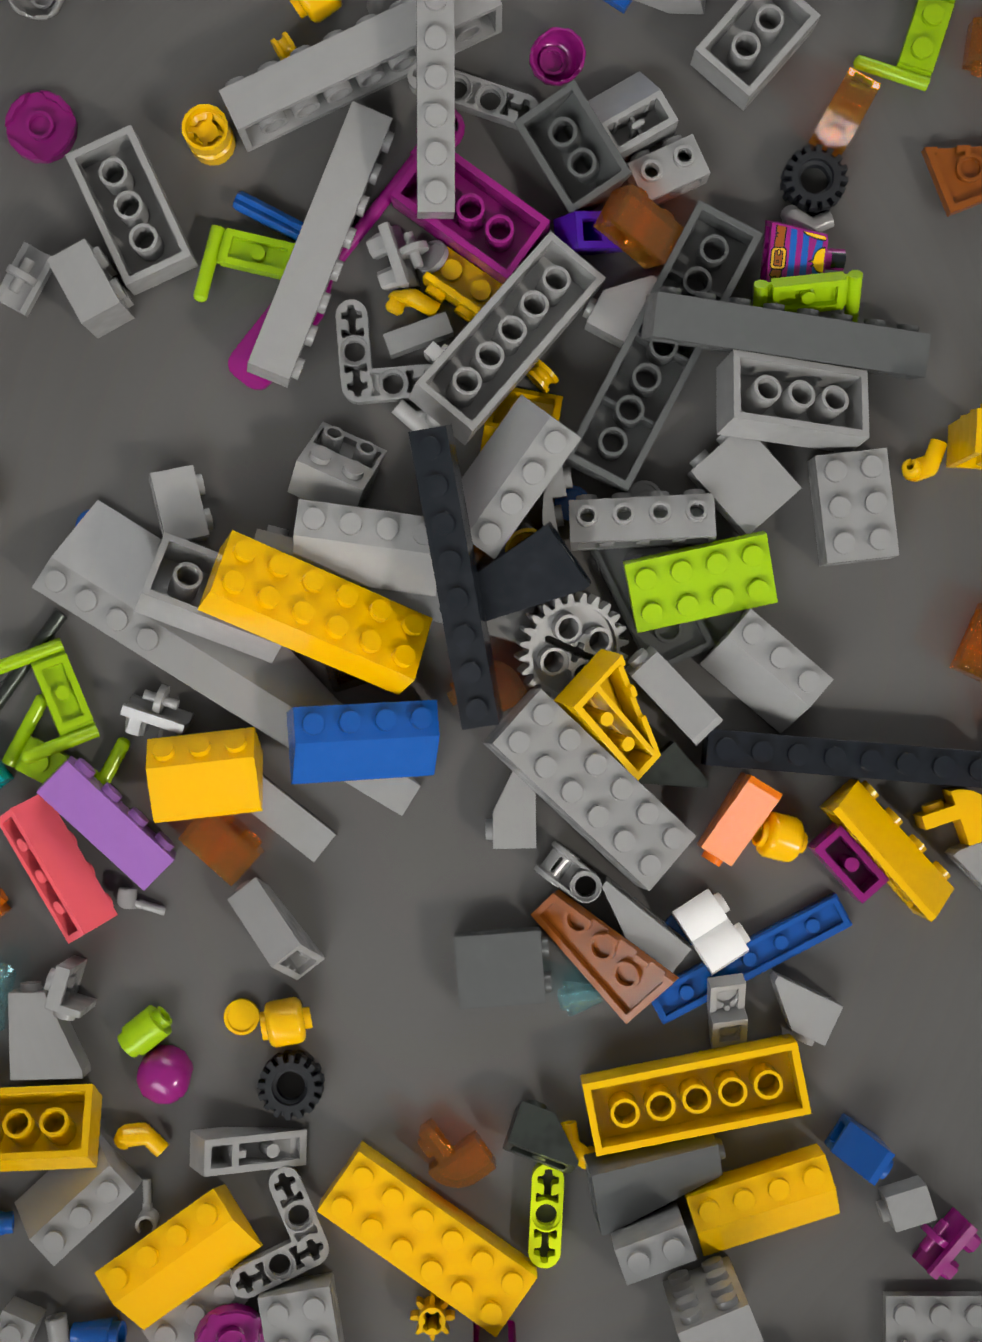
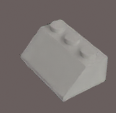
M752 609L745 610L699 664L779 734L808 710L834 680Z
M100 1134L97 1168L48 1170L14 1203L29 1240L55 1266L134 1193L142 1182V1178Z

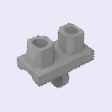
M390 222L378 225L380 232L366 240V244L373 259L379 260L385 256L389 258L391 266L377 272L381 288L391 291L400 288L416 289L421 287L415 269L424 266L421 255L429 250L427 241H416L413 231L403 234L400 226H391Z
M23 242L13 263L8 264L5 270L7 274L0 285V303L28 317L52 273V269L46 260L51 256Z
M161 684L157 692L145 689L143 697L133 694L129 702L123 704L120 715L126 717V733L144 736L150 724L160 728L158 738L182 735L192 723L194 713L179 709L180 700L169 697L170 686Z

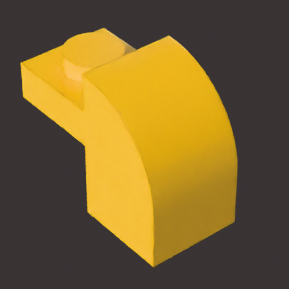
M956 787L942 789L946 803L943 804L942 799L934 800L921 806L923 811L913 814L917 828L929 830L953 821L960 843L971 846L982 842V795L980 793Z

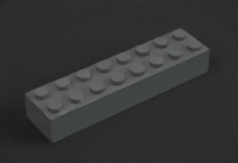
M699 200L650 294L659 291L660 287L666 286L682 289L681 295L694 297L695 292H707L716 294L717 301L728 302L763 233ZM645 304L576 433L581 437L580 441L564 462V464L620 493L628 492L703 350L701 348L641 340Z

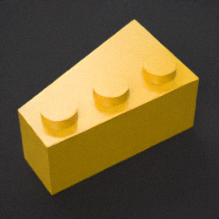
M600 649L557 695L554 701L639 781L661 756L647 717L642 714L636 700L638 694L635 686L629 682L624 669L626 663L623 655Z

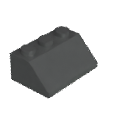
M575 80L514 121V124L569 213L593 210L605 202L632 175L631 170Z

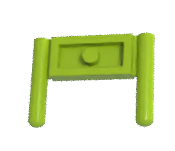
M917 0L896 66L858 55L853 62L854 68L926 92L956 0Z
M211 225L193 294L194 299L198 302H205L207 300L216 263L223 267L281 280L295 243Z
M851 270L848 274H844L843 271L780 277L771 278V282L757 280L754 282L753 306L763 308V303L785 305V311L797 313L798 308H809L823 312L842 310L845 306L844 314L853 316L852 322H858L863 272Z
M60 638L0 659V675L31 664L60 735L58 738L23 751L21 759L25 764L34 763L100 737Z
M38 694L9 745L2 762L43 784L70 755L61 751L31 764H25L22 761L21 753L23 751L45 743L31 736L47 707L43 694ZM120 737L117 739L100 772L94 769L96 773L93 776L103 785L106 782L111 783L131 745L127 738Z

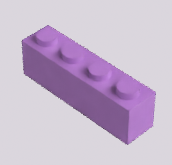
M71 755L39 787L36 793L144 891L175 860L176 852L173 850L175 844L163 832L159 831L156 834L146 825L149 821L141 811L135 807L130 810L120 801L122 795L114 786L108 782L103 785L93 776L96 772L88 762L82 758L76 760Z

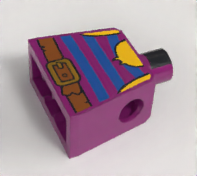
M765 220L760 280L771 282V278L825 273V270L843 271L846 262L845 249L827 248L828 234L773 220Z

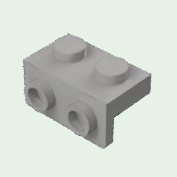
M73 955L58 964L56 969H50L44 986L46 990H49L44 1009L54 1011V1017L66 1021H74L75 1018H81L95 1007L96 998L78 993L87 963L86 958Z

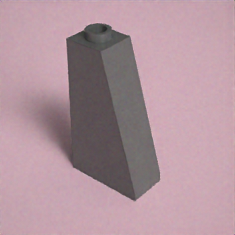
M712 1133L597 1157L595 1152L585 1154L584 1161L593 1213L601 1235H608L722 1176L721 1160L726 1159V1154L721 1138H715Z

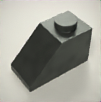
M521 1101L515 1108L502 1149L567 1174L573 1172L577 1168L578 1158L556 1113L548 1111V1107L539 1101Z

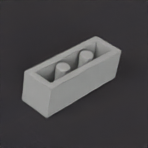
M445 311L385 333L383 337L391 359L427 347L433 341L438 343L454 337Z

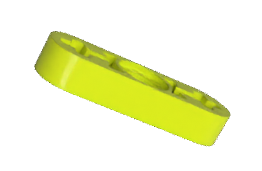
M537 1163L532 1170L528 1254L535 1266L550 1268L558 1262L561 1255L564 1173ZM547 1169L552 1170L553 1176L558 1177V1179L551 1181V1195H544V1181L538 1178V1176H543ZM544 1204L553 1206L557 1212L554 1220L548 1223L541 1222L536 1217L537 1209ZM541 1232H548L549 1248L554 1249V1251H548L547 1257H541L540 1251L534 1250L541 1247Z

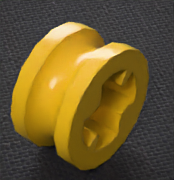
M286 31L282 33L280 40L275 38L270 40L280 61L289 57L291 52L296 49L294 42Z
M540 359L526 374L529 380L545 394L549 392L548 387L550 384L556 385L559 382L554 372Z

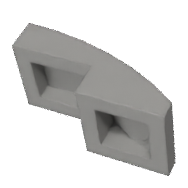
M743 973L707 978L708 1026L712 1048L747 1042L746 981Z

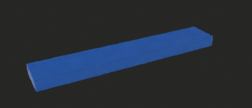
M833 892L749 936L751 941L746 943L749 952L714 975L710 973L703 961L677 974L676 976L679 978L651 1003L664 1025L707 1002L708 977L743 973L745 981H748L847 929L853 924L837 894Z

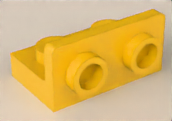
M447 246L449 254L445 264L435 273L431 274L426 271L422 277L423 284L427 287L425 292L440 303L447 300L456 307L454 312L458 316L470 322L503 284Z

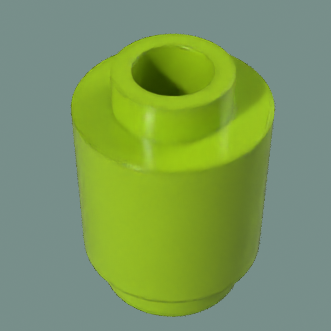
M149 1005L122 1027V1032L117 1036L118 1042L122 1049L133 1058L139 1054L145 1055L172 1033L170 1026L172 1019L164 1008L160 1006L156 1008Z

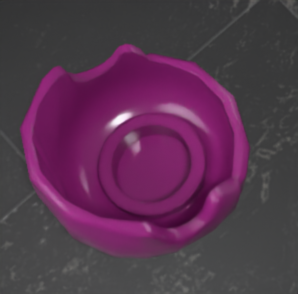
M552 27L540 35L532 44L531 52L529 53V65L534 76L545 85L562 86L575 79L582 71L586 49L581 37L573 30L563 27Z
M158 1045L147 1052L138 1067L136 1082L143 1097L156 1104H172L177 1102L180 1097L185 1095L189 1088L193 1072L192 1061L184 1050L174 1045Z

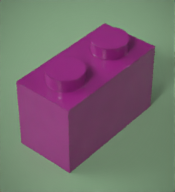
M832 822L807 844V847L846 891L862 904L890 880L840 824Z

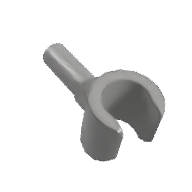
M119 887L117 903L121 908L144 909L164 916L165 906L137 899L138 888Z
M142 1179V1210L135 1222V1229L138 1233L142 1231L144 1219L152 1222V1231L157 1228L160 1220L159 1212L153 1208L151 1179Z

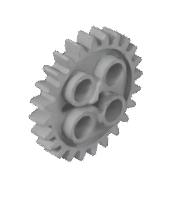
M579 591L576 592L575 596L573 594L563 596L562 601L559 598L549 601V606L543 603L539 604L537 607L540 613L537 615L530 612L526 613L531 621L530 625H519V628L526 634L525 638H518L514 641L523 647L522 651L514 654L516 659L524 662L517 668V671L522 675H527L523 680L525 685L528 687L534 686L533 689H542L553 700L575 677L574 674L577 667L582 664L585 666L590 660L574 652L566 651L555 644L546 642V636L549 635L571 646H577L593 655H596L600 649L622 654L624 659L628 658L627 654L620 651V647L629 644V640L619 636L626 630V626L616 623L620 618V614L610 611L611 604L606 601L600 602V597L592 593L587 598L585 592ZM568 618V628L563 633H559V624ZM598 631V641L593 646H590V637ZM554 651L553 661L549 665L544 666L545 656Z

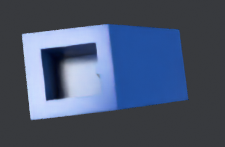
M845 1113L841 1115L824 1141L825 1145L834 1155L874 1186L880 1178L884 1179L893 1167L894 1161L892 1159L895 1154L883 1140Z

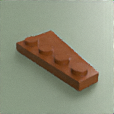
M559 889L530 914L625 1024L631 1021L679 978Z

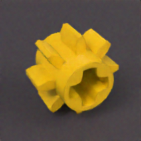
M432 1292L425 1299L417 1296L416 1305L420 1310L414 1309L410 1312V1320L418 1321L416 1334L419 1335L424 1332L430 1335L431 1341H434L435 1335L441 1331L448 1335L450 1327L446 1321L455 1319V1310L447 1309L448 1303ZM428 1312L429 1314L433 1315L436 1312H438L439 1318H437L434 1315L430 1318H427L426 1313Z

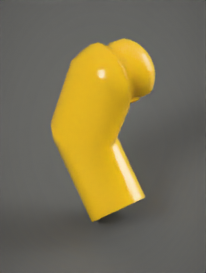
M417 289L393 290L388 295L390 299L385 305L386 310L396 316L403 314L405 307H413L431 317L437 313L440 307L438 301Z

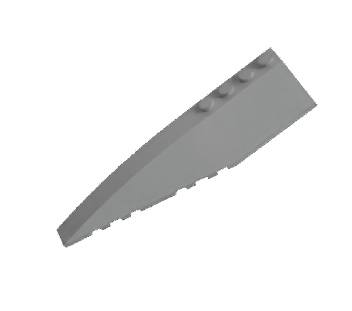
M100 500L95 502L54 552L32 586L36 591L288 748L286 712L291 708L343 705L289 648L281 646L275 659L270 663L134 612L162 539ZM413 777L344 781L401 816L421 787Z

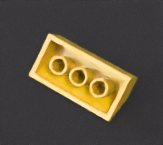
M855 779L848 780L819 807L832 822L842 825L890 879L887 884L914 914L932 922L938 916L954 890L953 886L947 881L951 877L950 874L938 861L933 863L929 861L923 854L927 850L924 844L914 834H911L909 837L899 827L903 821L890 807H887L885 810L875 800L879 794L866 780L861 783Z
M817 1143L724 1172L722 1176L684 1195L703 1256L840 1214L837 1191L826 1155Z
M226 1184L211 1189L97 1270L95 1275L112 1304L140 1328L145 1330L258 1250L263 1244Z

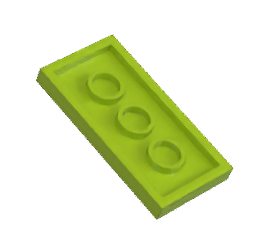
M765 531L623 561L637 633L778 603L768 538Z

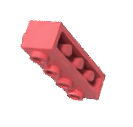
M36 795L10 808L0 816V828L68 944L118 915L114 909L111 897L104 892L97 880L93 866L86 861L77 846L76 837L68 830L59 813L40 795Z

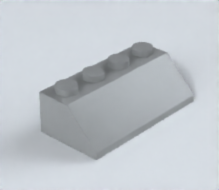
M522 394L461 479L473 544L493 559L497 557L581 439L580 436Z
M303 499L298 500L293 534V557L361 587L436 597L437 588L424 516Z

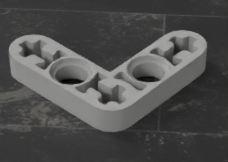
M354 299L343 301L336 309L335 319L341 388L345 398L357 405L400 402L402 399L404 401H411L409 399L411 393H408L410 384L406 374L414 373L413 381H418L432 364L373 368L369 317L366 308L361 302ZM353 308L358 315H362V318L356 319L357 334L364 331V336L350 335L343 338V333L350 334V325L348 320L342 319V317L348 315V309ZM352 343L361 344L365 348L364 357L356 362L348 360L345 357V350L348 345ZM367 366L366 372L360 370V379L363 385H368V388L362 390V396H355L352 390H348V386L354 385L353 371L346 373V368L358 370ZM397 375L403 380V388L399 393L389 394L384 390L383 382L388 376Z
M295 1167L272 1169L268 1178L270 1192L290 1239L234 1266L230 1274V1286L233 1293L240 1298L254 1297L320 1265L328 1257L329 1244L301 1176ZM281 1173H285L287 1177L293 1176L295 1178L290 1181L294 1196L299 1191L302 1193V1196L293 1197L284 1205H282L281 1200H287V1194L282 1186L276 1187L274 1185L279 1182L278 1175ZM296 1205H303L309 1211L307 1220L302 1224H294L288 1218L290 1209ZM313 1239L315 1244L322 1243L318 1247V1255L313 1256L311 1252H306L300 1255L302 1263L296 1265L291 1247L296 1246L297 1253L307 1248V1241ZM277 1254H284L290 1260L288 1269L282 1273H275L269 1267L271 1258ZM263 1262L264 1272L269 1278L268 1280L263 1281L262 1274L252 1279V1286L246 1288L244 1284H237L240 1281L241 1272L246 1271L248 1276L254 1275L259 1272L257 1264Z

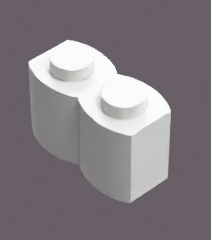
M706 889L672 911V915L705 966L714 975L749 952L746 943L751 940L739 922L733 925L725 914L730 911V908L721 894L717 892L713 895L709 889Z

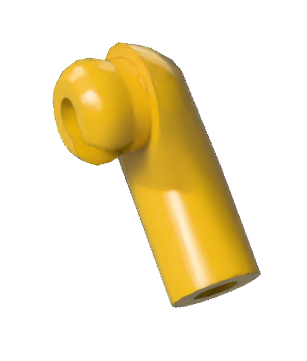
M930 439L924 456L915 459L910 458L903 462L901 467L903 477L908 481L918 482L934 476L938 472L948 444L938 439Z
M575 1120L561 1122L560 1124L578 1158V1166L586 1169L584 1155L594 1153L595 1148L593 1146L587 1147L580 1142L577 1122Z
M146 1122L125 1124L118 1128L114 1136V1144L117 1148L126 1150L128 1147L144 1145L156 1157L169 1146V1143Z

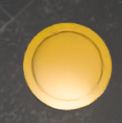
M239 998L232 1001L225 1009L224 1023L232 1033L246 1035L257 1027L260 1021V1011L253 1001Z

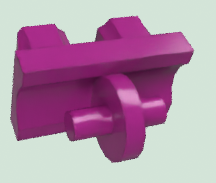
M952 1207L934 1227L928 1223L920 1225V1228L927 1235L920 1242V1247L914 1252L912 1257L935 1280L939 1276L951 1280L958 1272L959 1267L954 1258L962 1249L967 1253L974 1252L982 1241L976 1233L978 1229L957 1209Z

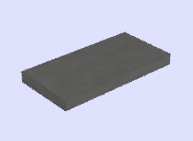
M668 546L590 550L638 650L641 648L646 650L651 645L671 666H674L716 646L703 619L637 633L635 629L623 561L670 551Z

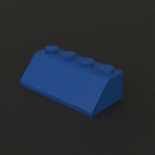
M437 700L293 707L286 712L291 785L433 776L435 773L440 738Z

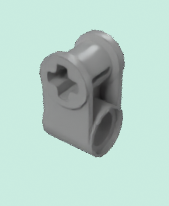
M554 840L551 844L553 848L541 865L536 864L533 869L558 888L560 887L581 903L595 901L602 891L599 875L580 861V858ZM560 857H562V860L559 862V864L556 866V868L552 871V870H551L552 867L555 865V863L558 861V859H559ZM589 876L595 880L596 887L591 894L582 895L576 890L575 883L580 877Z

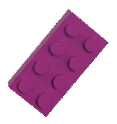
M456 152L455 214L453 219H417V159L390 194L392 205L395 209L501 284L505 283L545 238L550 229L549 219Z

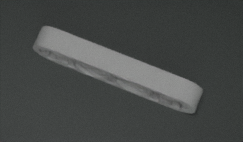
M415 63L408 69L407 80L409 89L413 94L417 95ZM455 70V82H461L467 87V92L462 98H455V109L518 130L514 124V121L518 119V112L508 108V115H503L506 109V99H511V108L521 110L523 105L529 106L530 111L539 105L537 100L529 94ZM487 93H494L500 98V105L496 109L487 110L480 103L482 96Z

